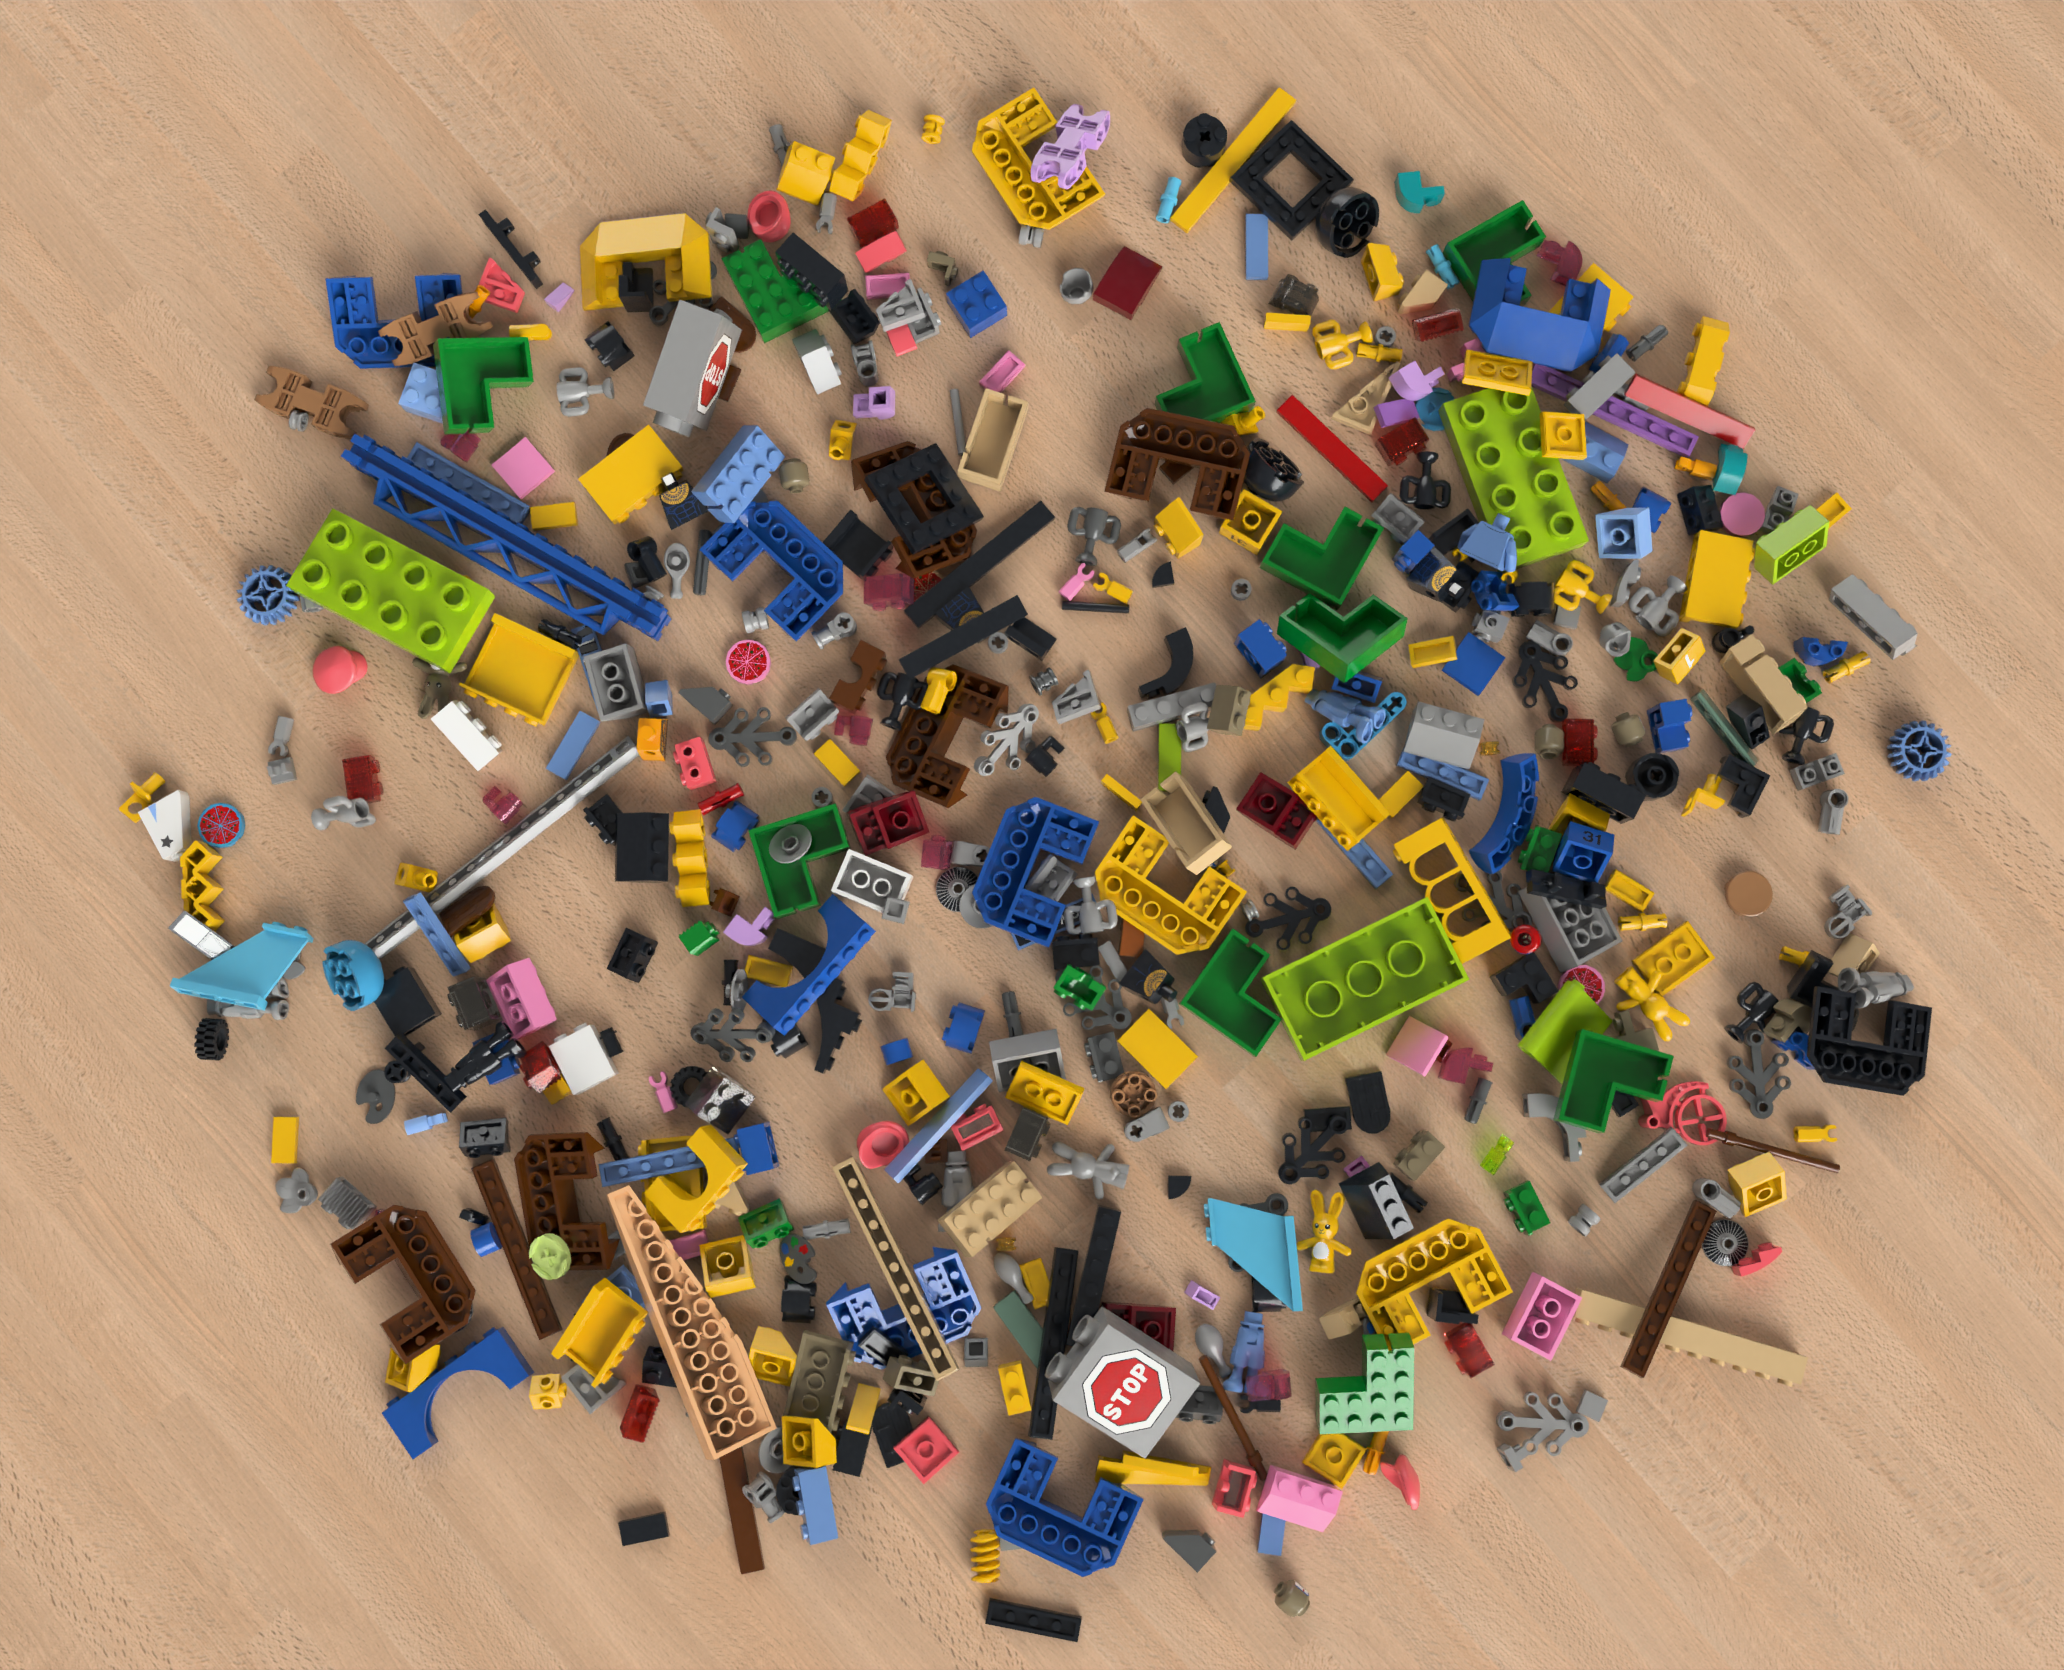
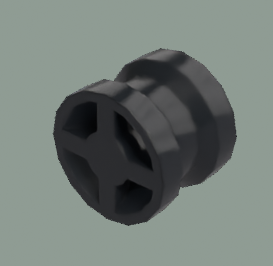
M397 1060L389 1062L384 1069V1075L391 1083H404L411 1078V1074Z

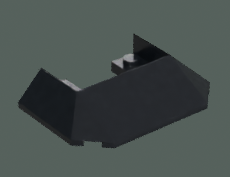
M1814 986L1807 1057L1823 1083L1904 1096L1915 1081L1919 1082L1925 1076L1932 1007L1888 1000L1883 1045L1851 1040L1856 993Z

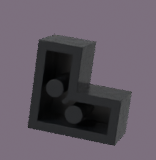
M1534 952L1522 956L1490 976L1501 996H1507L1523 987L1533 1004L1541 1003L1558 992V989Z

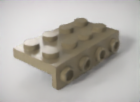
M804 1330L783 1416L817 1418L831 1434L833 1430L837 1431L840 1422L837 1412L838 1409L843 1408L846 1395H842L843 1387H848L851 1376L850 1373H847L849 1365L853 1366L856 1352L852 1351L854 1342Z

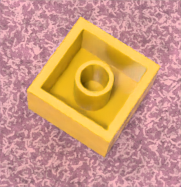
M1243 489L1239 497L1234 520L1225 519L1219 534L1258 555L1283 511Z

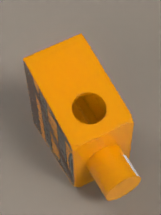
M639 718L637 751L642 760L665 761L668 719Z

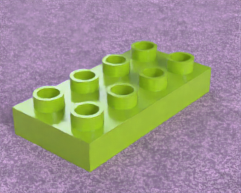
M1532 387L1529 396L1486 388L1442 404L1438 412L1479 523L1484 521L1492 525L1498 513L1510 518L1504 531L1513 535L1516 542V570L1578 549L1589 542L1559 459L1542 457L1539 415L1541 411Z
M333 508L286 584L296 594L449 674L452 672L495 598L489 589Z
M1428 897L1260 978L1278 1016L1282 1018L1281 1022L1301 1061H1305L1470 980Z

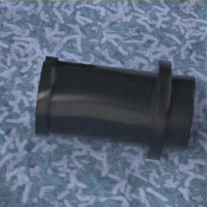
M613 1027L599 1032L601 1035L599 1038L603 1039L610 1058L624 1052L615 1033L617 1031H614Z

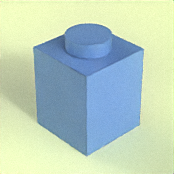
M668 680L645 683V704L650 718L673 715L672 692Z

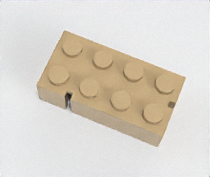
M985 389L965 447L966 453H963L957 470L959 479L1001 492L1028 412V401L1009 396L1008 406H1005V394Z
M1753 635L1748 636L1729 648L1719 662L1740 692L1762 706L1767 727L1773 735L1796 721L1808 708L1804 697L1796 693L1792 687L1791 680L1780 672L1774 658L1764 654V645L1759 639H1755Z
M1174 772L1160 784L1163 789L1170 793L1169 796L1156 787L1144 796L1141 801L1172 848L1177 851L1176 854L1184 866L1197 875L1231 849L1232 845L1188 781L1177 772Z
M1015 1161L1006 1162L937 1220L965 1257L976 1255L988 1244L987 1241H992L1042 1198L1030 1181L1024 1182V1179L1027 1177Z

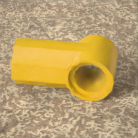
M932 667L927 675L928 688L920 707L931 713L940 714L948 691H952L956 685V673Z

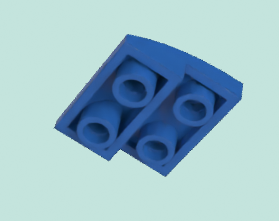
M1468 632L1456 649L1457 660L1448 661L1441 671L1479 696L1506 657Z

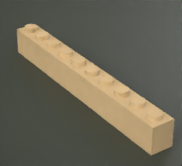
M851 1157L832 1167L936 1381L960 1370L857 1159Z
M1576 1287L1575 1294L1582 1297L1574 1314V1317H1576L1575 1322L1588 1326L1590 1322L1598 1324V1329L1612 1332L1613 1328L1620 1330L1621 1336L1633 1338L1646 1308ZM1674 1316L1670 1317L1660 1340V1343L1666 1344L1665 1349L1678 1353L1680 1349L1688 1351V1356L1702 1359V1355L1710 1357L1711 1363L1724 1366L1725 1362L1733 1364L1732 1369L1747 1373V1369L1756 1371L1755 1376L1769 1380L1770 1376L1778 1378V1383L1791 1387L1792 1383L1802 1384L1808 1357Z

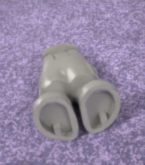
M1854 968L1842 969L1838 976V988L1840 991L1856 993L1855 1008H1864L1869 1003L1885 1002L1889 999L1905 995L1914 988L1909 977L1899 972L1871 971L1859 975V972Z
M280 978L265 999H284L289 997L288 986L284 978ZM207 999V1013L209 1015L217 1014L219 1017L255 1019L261 1018L264 1013H269L275 1020H284L289 1012V1003L285 1000L267 1003L266 1009L263 1011Z
M966 1151L948 1152V1162H945V1165L948 1167L945 1168L944 1188H942L941 1192L942 1205L947 1207V1212L975 1189L972 1185L970 1168L967 1166L969 1161H966ZM939 1224L938 1232H946Z

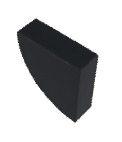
M1171 561L1164 563L1156 570L1152 579V588L1174 585Z
M1168 1175V1199H1174L1183 1195L1190 1186L1192 1176Z
M472 1208L463 1209L459 1216L461 1219L479 1225H485L489 1219L487 1215Z

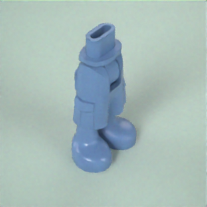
M1312 689L1305 698V702L1310 704L1313 710L1329 718L1333 723L1344 728L1350 725L1356 728L1357 740L1364 744L1369 741L1373 728L1379 729L1382 726L1386 716L1385 710L1380 707L1363 706L1360 700L1348 696L1345 697L1337 692L1327 693V690L1318 691Z
M1245 1311L1244 1321H1240L1241 1326L1239 1327L1230 1358V1363L1234 1365L1230 1378L1223 1382L1224 1390L1242 1393L1243 1368L1247 1366L1248 1371L1243 1392L1257 1396H1265L1266 1394L1265 1387L1258 1381V1370L1264 1368L1265 1351L1263 1350L1264 1329H1261L1265 1325L1262 1324V1313Z

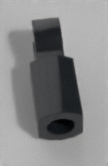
M1247 1394L1240 1395L1241 1400L1249 1401L1248 1407L1240 1408L1242 1413H1250L1252 1410H1256V1412L1281 1411L1280 1396H1256V1398H1252Z

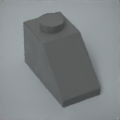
M714 687L681 689L678 692L714 725L733 706L729 701L731 696L723 689L717 691Z
M1165 1530L1162 1533L1163 1540L1197 1573L1217 1552L1214 1546V1539L1206 1532L1202 1534L1199 1530Z

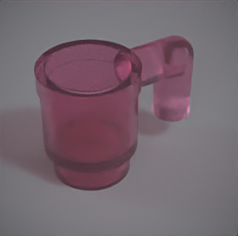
M469 430L465 434H460L454 443L452 440L457 434H445L440 444L466 463L479 447L478 444L481 441L477 435L469 433Z
M838 716L834 735L843 736L844 725H850L849 743L867 746L868 740H870L873 719L863 716Z
M494 786L483 797L482 801L499 820L507 825L520 811L519 808L524 803L511 791L496 803L494 799L501 791Z

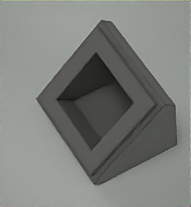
M639 562L624 564L632 589L650 583Z

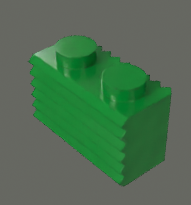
M698 921V924L694 923V926H690V929H687L686 932L683 931V934H679V939L690 954L699 956L720 941L717 937L720 933L713 923Z

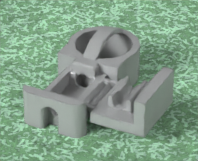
M1849 885L1842 886L1828 897L1832 903L1835 902L1839 908L1837 910L1842 911L1828 918L1824 925L1826 934L1834 939L1846 937L1855 929L1853 926L1855 922L1864 915H1872V911L1862 899H1856L1848 890L1850 888ZM1834 919L1842 921L1839 926L1831 930V923ZM1845 927L1844 932L1841 935H1835L1837 932H1839L1841 929Z
M893 972V978H896L895 986H892V989H894L893 994V990L882 988L875 989L869 994L868 1001L874 1010L891 1011V1007L910 1008L911 1012H914L916 993L912 991V995H910V990H913L914 973ZM884 992L888 995V998L872 996L874 993ZM872 1001L888 1002V1004L883 1008L873 1006Z

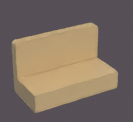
M1849 933L1831 960L1834 964L1828 973L1838 977L1842 969L1854 968L1859 972V975L1868 972L1880 952L1872 942Z

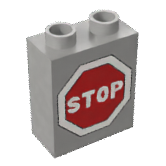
M679 299L643 404L656 411L653 420L654 424L690 437L693 426L707 431L742 331L723 315Z
M1102 1306L1094 1318L1085 1315L1079 1321L1072 1336L1076 1343L1067 1355L1059 1352L1053 1357L1046 1369L1045 1377L1049 1379L1048 1383L1054 1402L1143 1458H1146L1197 1389L1200 1382L1192 1363Z

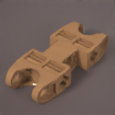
M478 292L458 294L434 304L439 315L425 321L421 320L418 311L398 318L378 331L380 337L388 335V337L394 336L402 342L403 350L401 354L398 355V358L392 360L394 366L413 364L433 356V343L438 338H477L493 327L491 321L483 323V321L477 322L469 316V306L474 302L473 300L480 298Z
M269 366L266 373L276 379L277 388L271 394H263V396L256 394L254 400L261 406L286 419L290 418L293 410L306 412L314 417L311 423L312 426L321 432L338 438L352 439L353 435L357 434V432L348 428L346 418L351 412L368 410L369 405L344 389L330 384L327 385L323 394L310 389L312 381L306 375L282 367Z

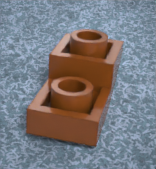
M1122 918L1118 954L1138 958L1143 952L1145 933Z

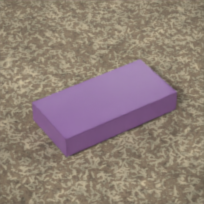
M1407 399L1377 404L1373 407L1381 428L1415 421L1419 418L1414 401Z

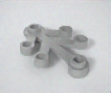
M1023 704L1015 713H999L996 716L995 723L1001 728H1007L1011 722L1016 723L1012 728L992 732L986 730L981 734V741L988 746L993 745L996 740L1001 741L988 757L980 756L976 759L974 770L982 776L991 775L994 771V763L1007 747L1008 758L1006 759V766L1012 770H1017L1021 766V760L1017 757L1018 736L1022 729L1023 740L1020 742V748L1026 753H1031L1035 749V742L1031 740L1032 724L1036 722L1039 716L1038 708L1035 705Z
M1531 1391L1524 1395V1402L1532 1407L1541 1418L1515 1417L1514 1414L1506 1410L1499 1412L1496 1417L1497 1425L1505 1431H1511L1515 1427L1541 1428L1522 1444L1526 1449L1528 1443H1533L1534 1447L1531 1451L1526 1449L1529 1455L1535 1454L1538 1450V1445L1555 1429H1562L1564 1431L1554 1441L1551 1440L1546 1443V1451L1552 1456L1559 1455L1561 1447L1570 1438L1582 1437L1589 1429L1586 1417L1579 1413L1573 1414L1564 1405L1562 1397L1557 1393L1549 1394L1547 1403L1551 1407L1556 1408L1564 1419H1555L1539 1401V1396ZM1531 1395L1535 1396L1533 1403L1528 1402V1397ZM1556 1396L1558 1397V1403L1553 1405L1551 1399ZM1511 1418V1424L1508 1426L1504 1425V1420ZM1576 1422L1581 1423V1427L1578 1430L1574 1429ZM1556 1444L1557 1450L1550 1452V1446Z

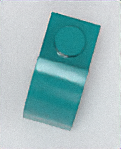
M1420 171L1398 173L1394 181L1398 203L1402 208L1411 213L1419 214L1425 204L1428 207L1438 205L1445 195L1444 186L1422 188Z
M1721 444L1718 449L1719 464L1715 477L1712 479L1713 490L1735 495L1746 470L1748 454L1743 453V448H1739L1736 445Z

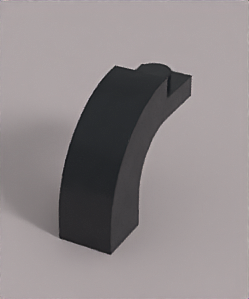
M1186 627L1165 636L1164 642L1171 655V667L1162 677L1139 686L1138 692L1141 699L1146 696L1148 699L1154 698L1160 694V690L1163 691L1165 696L1173 694L1187 679L1193 663L1194 652L1192 640Z

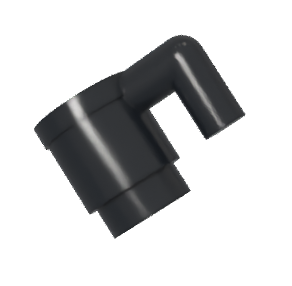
M1749 625L1739 631L1734 628H1726L1713 636L1712 646L1717 652L1726 653L1729 648L1739 643L1741 639L1753 634L1754 627Z
M1053 736L1047 737L1025 759L1039 774L1042 773L1045 777L1058 765L1054 761L1055 758L1047 750L1051 747L1060 754L1065 749Z
M917 1163L903 1179L916 1199L923 1205L936 1195L943 1185L933 1172L929 1175H924L916 1181L913 1175L922 1169Z

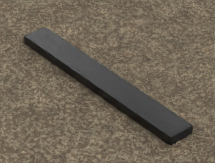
M1039 501L907 607L904 613L919 629L966 587L970 588L1050 524L1055 519V516L1042 501Z
M1054 1248L1029 1425V1437L1053 1440L1058 1403L1052 1399L1048 1383L1049 1379L1045 1377V1373L1053 1357L1059 1352L1065 1353L1078 1250Z

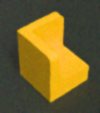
M561 1071L556 1072L536 1086L538 1091H543L552 1105L572 1093Z

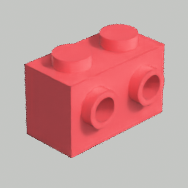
M701 737L674 745L676 751L673 752L676 764L681 765L682 773H680V779L683 786L687 785V788L694 790L717 782L705 742Z

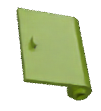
M1575 979L1565 982L1517 1045L1525 1054L1537 1060L1560 1084H1563L1576 1031L1584 1029L1603 1035L1613 1022L1584 991L1585 986Z

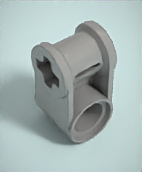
M872 340L868 344L851 345L860 382L865 386L875 385L878 382L879 374ZM867 370L873 371V374L870 376L863 375Z
M953 840L950 863L983 867L984 862L978 858V855L983 854V851H986L988 855L990 848Z
M1157 1107L1128 1122L1124 1127V1134L1130 1141L1138 1142L1169 1129L1170 1126L1161 1107ZM1131 1126L1140 1127L1141 1130L1138 1132V1137L1130 1135L1132 1131Z

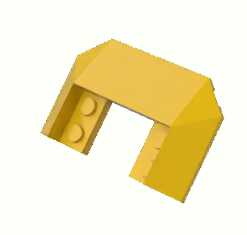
M1034 87L978 121L972 153L1019 224L1050 230L1104 197L1105 193L1087 166L1079 179L1069 189L1059 187L1057 176H1052L1040 183L1031 180L1032 162L1023 150V147L1056 128L1055 126L1058 123Z
M686 213L599 223L580 245L583 310L624 307L619 298V275H623V262L639 263L665 260L666 296L669 302L679 301V299L683 301L712 298L709 233Z
M1133 815L1095 871L1100 901L1106 899L1113 901L1116 906L1117 915L1176 955L1209 949L1247 891L1209 866L1184 904L1146 879L1169 842L1164 835Z
M1447 1218L1365 1261L1356 1294L1376 1333L1384 1334L1388 1351L1392 1350L1388 1334L1409 1333L1413 1345L1431 1336L1409 1293L1448 1272L1472 1314L1513 1292L1479 1228Z

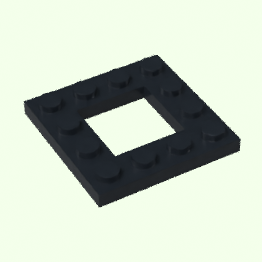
M1292 120L1230 177V182L1291 241L1317 217L1319 208L1330 194L1341 188L1349 187L1354 181L1338 163ZM1290 153L1320 181L1294 207H1291L1263 180Z
M937 443L873 472L864 479L912 555L981 521L984 517ZM929 474L951 509L920 523L898 488Z

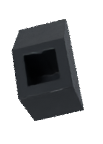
M1743 694L1726 706L1731 724L1750 749H1754L1770 738L1763 708L1760 704Z
M1213 786L1211 791L1206 790L1202 803H1205L1206 809L1224 834L1230 820V814L1218 787Z

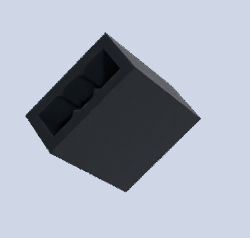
M403 966L392 973L394 976L388 980L384 978L383 990L374 1001L394 1036L400 1032L408 1036L442 1014L416 970Z

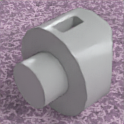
M1616 622L1602 628L1599 643L1609 654L1614 657H1620L1629 651L1631 631L1626 626Z

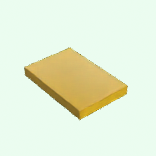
M1466 350L1462 383L1529 396L1532 384L1533 362Z
M1685 921L1631 961L1647 983L1655 970L1661 971L1662 976L1654 992L1664 996L1715 959V957L1691 924Z
M1150 1009L1117 1040L1165 1089L1198 1057Z
M1021 1061L1005 1098L1068 1125L1085 1088Z

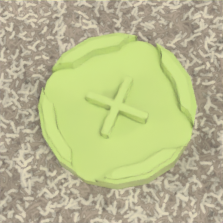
M546 1233L535 1238L531 1243L529 1259L532 1258L533 1264L531 1265L540 1277L546 1280H553L564 1276L568 1272L571 1265V1254L567 1244L561 1237Z

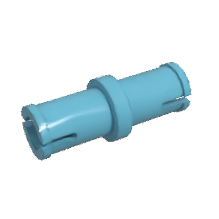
M1176 177L1168 178L1165 192L1160 197L1161 204L1156 220L1161 223H1169L1173 207L1177 205L1178 199L1176 197L1182 182Z
M1436 244L1430 247L1431 250L1428 249L1426 254L1435 267V273L1439 274L1441 279L1448 284L1446 289L1449 290L1455 287L1454 285H1458L1460 281L1450 267L1451 262L1446 260L1439 245Z

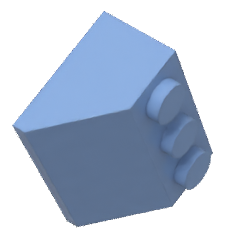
M1585 421L1587 458L1584 460H1562L1608 483L1615 476L1625 457L1629 444Z
M801 1466L795 1469V1477H792L794 1491H798L799 1495L796 1507L798 1515H802L803 1525H800L802 1539H806L810 1545L837 1539L838 1533L826 1466L818 1468Z

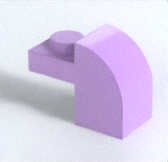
M1413 361L1388 378L1401 397L1410 401H1417L1432 393V387L1439 383L1438 378L1445 373L1440 366L1424 376L1416 361Z
M891 386L869 387V393L854 394L853 416L856 419L877 417L879 420H883L895 415V390Z
M764 907L752 924L736 914L723 933L739 944L745 946L759 945L768 938V936L762 933V930H767L775 919L772 918L774 916L773 912Z

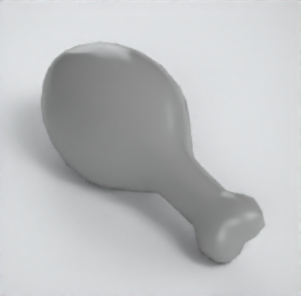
M681 543L671 544L664 555L665 568L672 577V591L670 593L672 599H681L683 597L681 579L690 564L688 550Z
M1004 1252L997 1253L994 1257L996 1273L1004 1282L1011 1285L1018 1292L1024 1304H1028L1034 1297L1023 1285L1021 1270L1017 1262Z
M1209 1324L1200 1325L1195 1333L1197 1348L1202 1354L1215 1361L1219 1368V1375L1221 1378H1225L1232 1374V1370L1226 1365L1222 1356L1223 1338L1214 1326Z

